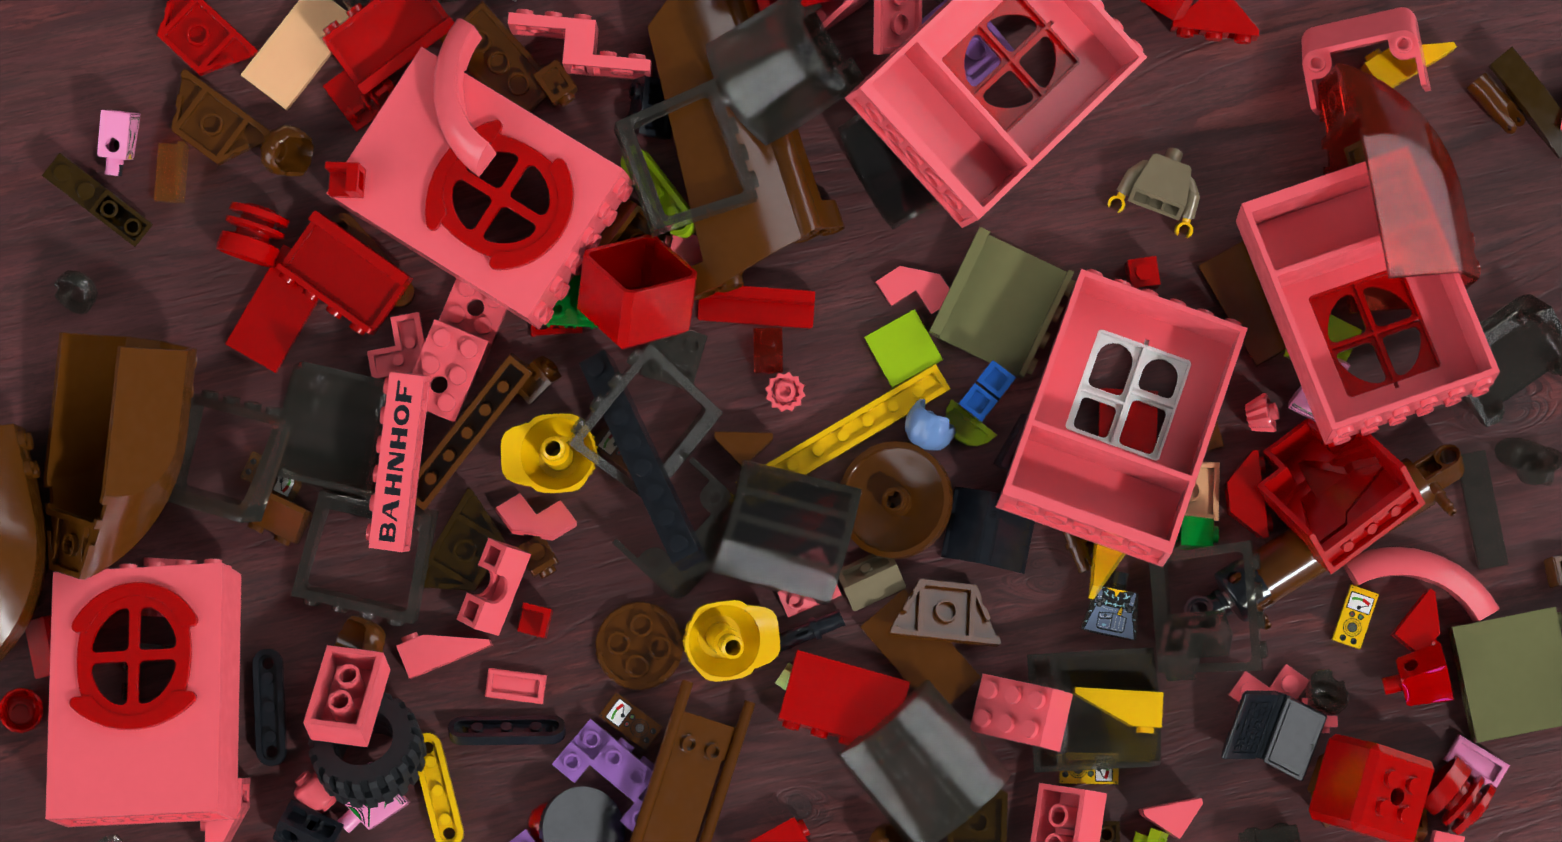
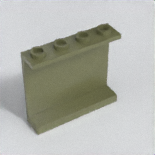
M979 227L931 326L929 334L988 363L994 360L1009 373L1023 379L1026 373L1030 375L1033 373L1039 360L1034 357L1038 347L1044 349L1051 333L1047 332V328L1051 321L1057 322L1063 310L1059 303L1063 295L1069 297L1076 281L1071 279L1074 271L1068 270L1066 272L989 235L990 231Z
M1556 607L1447 628L1472 743L1562 726V614L1557 612Z

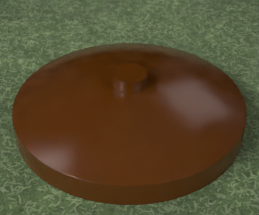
M906 442L880 443L862 452L847 468L838 491L839 516L848 536L863 550L883 558H907L929 548L945 530L952 511V486L944 467L928 451Z

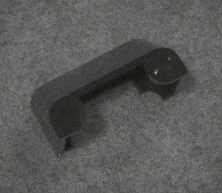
M1530 294L1516 298L1480 323L1500 373L1486 394L1478 397H1472V394L1462 398L1479 422L1485 427L1497 424L1503 419V415L1506 412L1503 402L1546 372L1562 376V324L1552 306Z

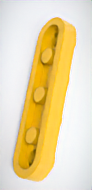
M423 733L424 742H430L433 745V751L424 757L426 763L423 771H418L434 838L436 842H462L464 828L442 742L434 734ZM448 827L455 831L452 839H448L444 835V831Z

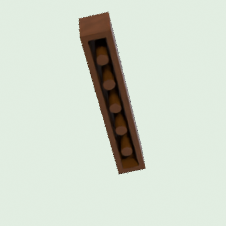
M511 353L421 466L416 505L422 510L427 508L535 371L515 354Z

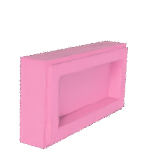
M1457 735L1443 759L1448 762L1454 756H1458L1472 768L1470 777L1475 779L1481 775L1485 778L1484 785L1491 783L1496 788L1510 766L1461 735Z

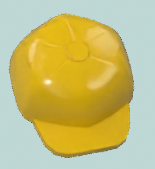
M546 414L536 416L529 423L512 427L504 433L501 439L502 472L507 480L515 484L532 487L542 493H563L579 490L586 483L588 477L593 474L595 464L599 458L598 446H596L594 440L595 436L592 435L585 423L576 415Z
M737 600L717 601L699 606L693 613L691 620L686 624L685 635L683 636L684 652H686L688 661L709 681H727L750 675L755 668L772 662L779 654L780 635L777 616L769 608L746 605Z

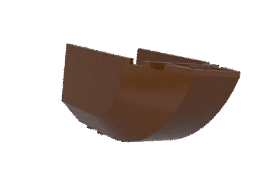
M59 332L44 470V487L50 488V503L45 504L46 514L51 515L52 531L47 532L50 570L77 579H87L101 572L130 551L147 533L162 512L177 481L185 453L191 398L194 394V371L197 366L196 348L167 341L130 336Z
M16 424L0 425V662L18 642L32 619L43 590L48 562L47 525L37 478L40 477V469L37 461L32 460L30 451L34 449L33 438L30 432H26L25 428Z

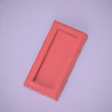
M488 668L485 697L543 704L547 675Z

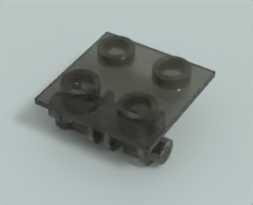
M688 330L679 335L649 342L640 375L647 379H655L692 391L707 335Z

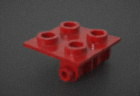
M345 70L323 85L356 132L375 119L395 88L391 80L386 78L363 95Z

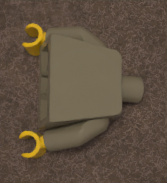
M1168 148L1165 156L1155 153L1149 161L1141 160L1130 167L1117 188L1119 191L1117 196H1112L1108 200V207L1110 208L1113 200L1119 199L1122 202V206L1118 213H1121L1126 206L1124 199L1126 196H1129L1127 201L1178 221L1180 217H1183L1182 221L1175 225L1174 232L1178 236L1179 228L1182 225H1186L1188 227L1186 238H1189L1193 234V227L1190 222L1191 219H1195L1200 194L1195 179L1191 177L1192 168L1181 163L1183 153L1177 148Z

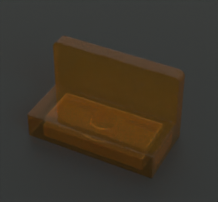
M178 141V144L158 143L154 195L156 202L185 204L189 146L184 141Z

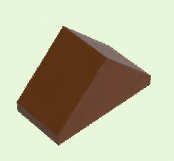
M715 432L714 438L744 469L773 442V433Z

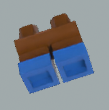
M992 360L976 383L959 402L958 406L982 423L1016 377Z

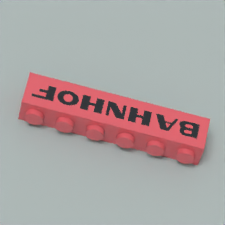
M389 372V377H386L384 380L383 393L386 395V404L382 406L380 411V423L383 424L382 436H378L376 443V452L380 454L379 463L375 465L373 470V482H376L375 494L371 495L369 510L373 513L372 522L367 525L366 540L369 541L368 548L396 552L410 551L431 376Z

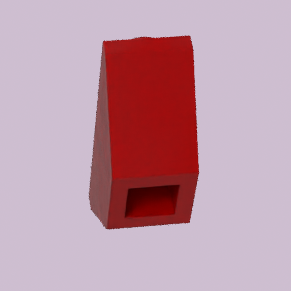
M1199 0L1188 9L1183 19L1173 20L1170 26V32H1175L1177 37L1193 38L1194 35H1203L1209 41H1222V38L1234 39V43L1244 45L1251 44V41H1256L1260 31L1235 0Z
M1253 450L1245 457L1224 484L1227 514L1257 538L1266 539L1269 537V532L1273 531L1271 514H1266V501L1256 486L1262 481L1261 474L1266 473L1265 460L1263 456L1259 457L1258 450Z

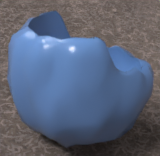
M919 399L906 416L905 431L909 440L924 450H941L955 437V427L949 423V419L936 415L933 411L926 410L925 399Z

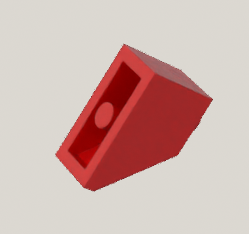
M1431 588L1426 589L1390 634L1411 652L1439 643L1436 640L1440 634L1435 591Z

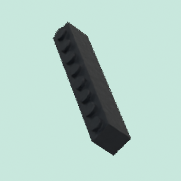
M602 350L580 362L579 365L671 563L682 572L707 559L614 359L605 350Z

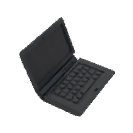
M955 486L952 511L945 532L941 557L985 564L1025 574L1035 521L996 508L1000 493Z
M1245 691L1236 710V717L1232 728L1229 730L1222 748L1221 758L1256 759L1257 757L1284 773L1303 781L1327 716L1278 691Z

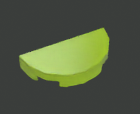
M951 399L946 409V417L949 419V423L955 427L954 439L966 446H980L989 443L997 436L996 433L959 407L958 403Z

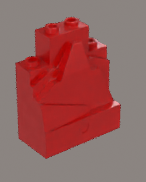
M1307 418L1263 451L1275 472L1256 486L1267 505L1305 542L1313 558L1332 575L1426 503L1406 466L1371 434L1362 436L1360 432L1350 436L1351 440L1343 444L1334 445L1332 442L1325 445L1317 424L1312 419Z

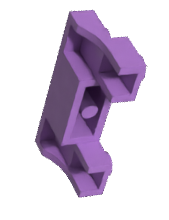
M590 719L552 765L574 783L577 782L589 766L593 767L635 802L620 820L621 823L633 832L655 764L645 756L641 759L637 758L631 753L634 747L621 737L617 741Z

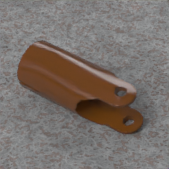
M1487 72L1483 73L1467 87L1468 91L1508 134L1515 133L1517 126L1525 124L1524 115Z

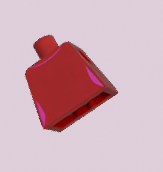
M1441 643L1398 657L1396 659L1398 674L1382 678L1385 694L1389 695L1403 691L1406 705L1409 706L1454 700Z

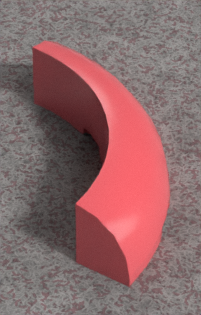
M457 18L449 30L437 58L433 84L434 103L437 119L449 146L461 162L480 177L496 156V152L489 142L474 130L468 119L464 101L463 76L471 56L482 37L475 26L461 18Z
M1407 547L1371 549L1361 552L1343 566L1354 586L1375 578L1388 576L1411 577L1434 584L1448 592L1464 608L1473 622L1481 621L1500 609L1492 595L1471 573L1453 561L1429 551Z

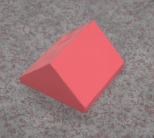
M1194 797L1138 810L1139 815L1172 837L1180 839L1203 805L1202 798Z

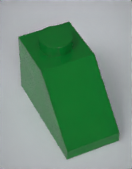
M1184 516L1175 542V549H1213V543H1218L1219 527L1214 526V519Z

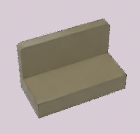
M870 554L835 571L853 611H858L906 588L895 559Z

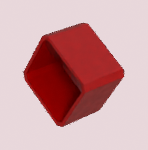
M643 235L587 249L583 255L577 309L622 350L687 332L690 328L697 271L657 236Z
M1335 734L1328 739L1309 807L1311 818L1387 842H1415L1434 774L1433 764L1430 760L1378 743Z

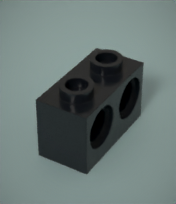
M291 799L279 819L273 840L277 842H338L344 824Z

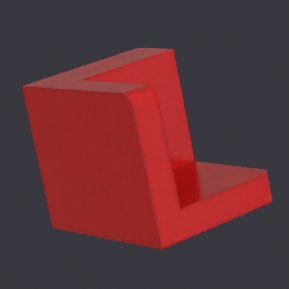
M325 162V169L330 172L329 196L337 198H364L366 169L360 163Z
M523 602V611L517 631L546 639L553 610Z

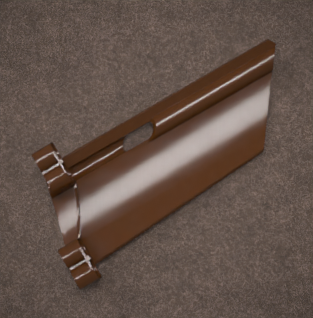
M667 0L647 27L703 258L702 262L691 266L697 271L694 300L707 298L716 292L724 293L742 287L744 285L742 274L746 269L792 243H803L819 235H833L842 231L845 226L837 201L821 200L774 53L770 48L756 0ZM768 97H774L784 131L777 137H771L761 103Z

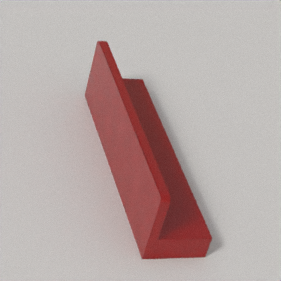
M742 286L729 292H716L707 298L699 299L697 318L700 321L811 329L813 328L815 291Z

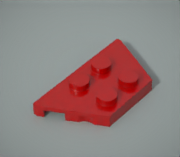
M204 0L167 1L164 11L165 16L160 24L157 36L198 75L203 76L256 56L259 52Z

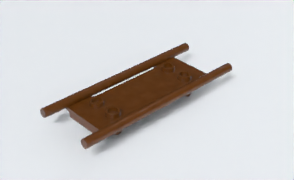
M682 679L630 842H696L721 761H725L699 842L712 841L756 703L744 700L736 728L685 712L693 683Z

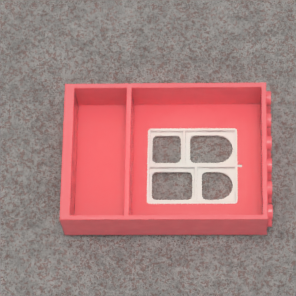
M1081 269L1071 292L996 508L1163 567L1172 554L1248 328L1241 326L1242 324L1235 319L1226 318L1224 320L1215 317L1209 310L1202 308L1195 310L1187 307L1186 303L1174 298L1167 300L1159 297V294L1153 290H1139L1131 287V284L1125 280L1108 279L1103 277V274L1097 270L1087 269L1086 271ZM1112 343L1120 344L1127 348L1132 357V367L1121 395L1103 391L1089 384V377L1097 354L1105 345ZM1158 359L1165 360L1176 369L1178 376L1177 384L1171 398H1164L1140 389L1138 385L1143 369L1149 362ZM1083 398H1090L1115 408L1116 413L1108 436L1104 438L1077 429L1074 426V420ZM1133 401H1140L1164 410L1166 414L1156 446L1151 454L1124 446L1119 441Z

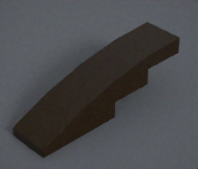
M1512 46L1488 67L1507 88L1505 92L1521 109L1525 120L1559 159L1562 156V131L1560 130L1562 110L1535 73Z

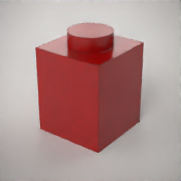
M1156 256L1130 259L1124 264L1127 282L1131 284V287L1139 290L1158 289L1161 285Z

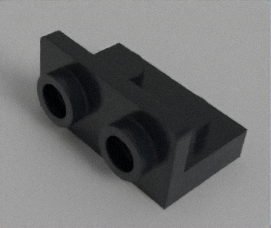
M648 76L635 78L629 89L631 105L630 111L626 116L627 135H642L664 140L670 139L672 128L660 79Z

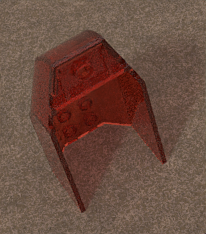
M1343 63L1336 64L1317 85L1320 122H1325L1326 135L1321 140L1322 150L1327 149L1328 167H1323V175L1349 167L1344 148L1362 140L1388 279L1459 273L1467 290L1480 278L1481 267L1475 257V237L1470 232L1460 181L1446 147L1426 118L1399 92L1362 70ZM1371 287L1363 291L1371 312L1409 309L1401 299L1386 290ZM1346 295L1349 313H1359L1353 297Z

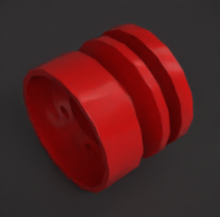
M231 202L229 209L240 214V218L226 215L225 220L236 226L235 232L221 231L215 249L253 264L274 268L280 250L270 244L269 240L270 238L284 239L285 234L273 228L274 226L288 228L290 221L278 215L275 211L257 204Z
M1454 756L1433 777L1424 808L1432 815L1446 808L1447 811L1444 814L1442 823L1447 826L1454 821L1451 830L1459 835L1483 815L1497 788L1488 783L1481 789L1485 778L1481 775L1469 783L1467 780L1472 768L1458 756Z

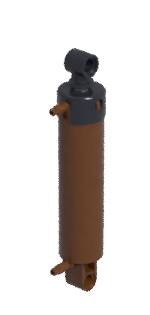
M1445 444L1414 463L1408 458L1401 460L1426 504L1392 530L1435 505L1436 502L1449 516H1454L1457 510L1443 489L1459 480L1465 472L1459 448L1452 444ZM1289 529L1248 555L1238 558L1217 571L1214 577L1219 589H1215L1207 596L1199 595L1190 598L1184 606V612L1191 630L1198 635L1212 633L1216 630L1218 621L1233 614V611L1243 622L1254 618L1264 630H1268L1272 624L1264 611L1275 605L1274 603L1327 570L1313 558L1305 542Z

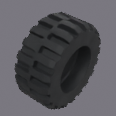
M385 692L383 694L372 734H384L390 736L393 740L388 751L377 761L366 765L348 764L343 761V756L350 745L311 740L309 736V757L319 781L323 784L325 791L330 796H335L336 800L342 804H347L350 801L352 807L362 808L363 804H367L369 808L378 807V803L385 801L387 805L393 802V798L398 794L401 797L409 791L407 787L410 784L415 785L420 778L417 771H423L426 763L424 757L427 755L423 734L412 710L407 708L405 702L399 698L393 699L391 694Z

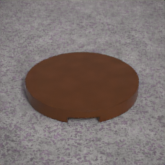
M645 602L628 603L616 608L602 622L596 638V655L604 673L618 685L634 690L650 689L667 681L678 668L683 655V637L677 622L661 607Z

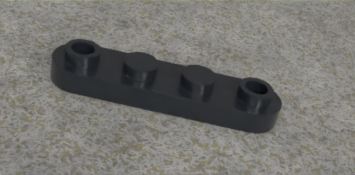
M262 649L255 654L252 663L256 755L262 764L276 766L282 763L287 755L284 667L282 656L276 650ZM267 658H271L274 662L271 669L264 667V661ZM270 746L277 748V754L274 757H270L267 753Z
M554 715L461 716L450 721L448 724V735L450 741L456 745H538L561 742L565 738L566 729L564 720Z

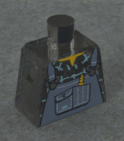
M1119 571L1112 573L1109 587L1103 586L1095 599H1090L1079 630L1133 642L1136 641L1138 593L1126 591L1129 574Z

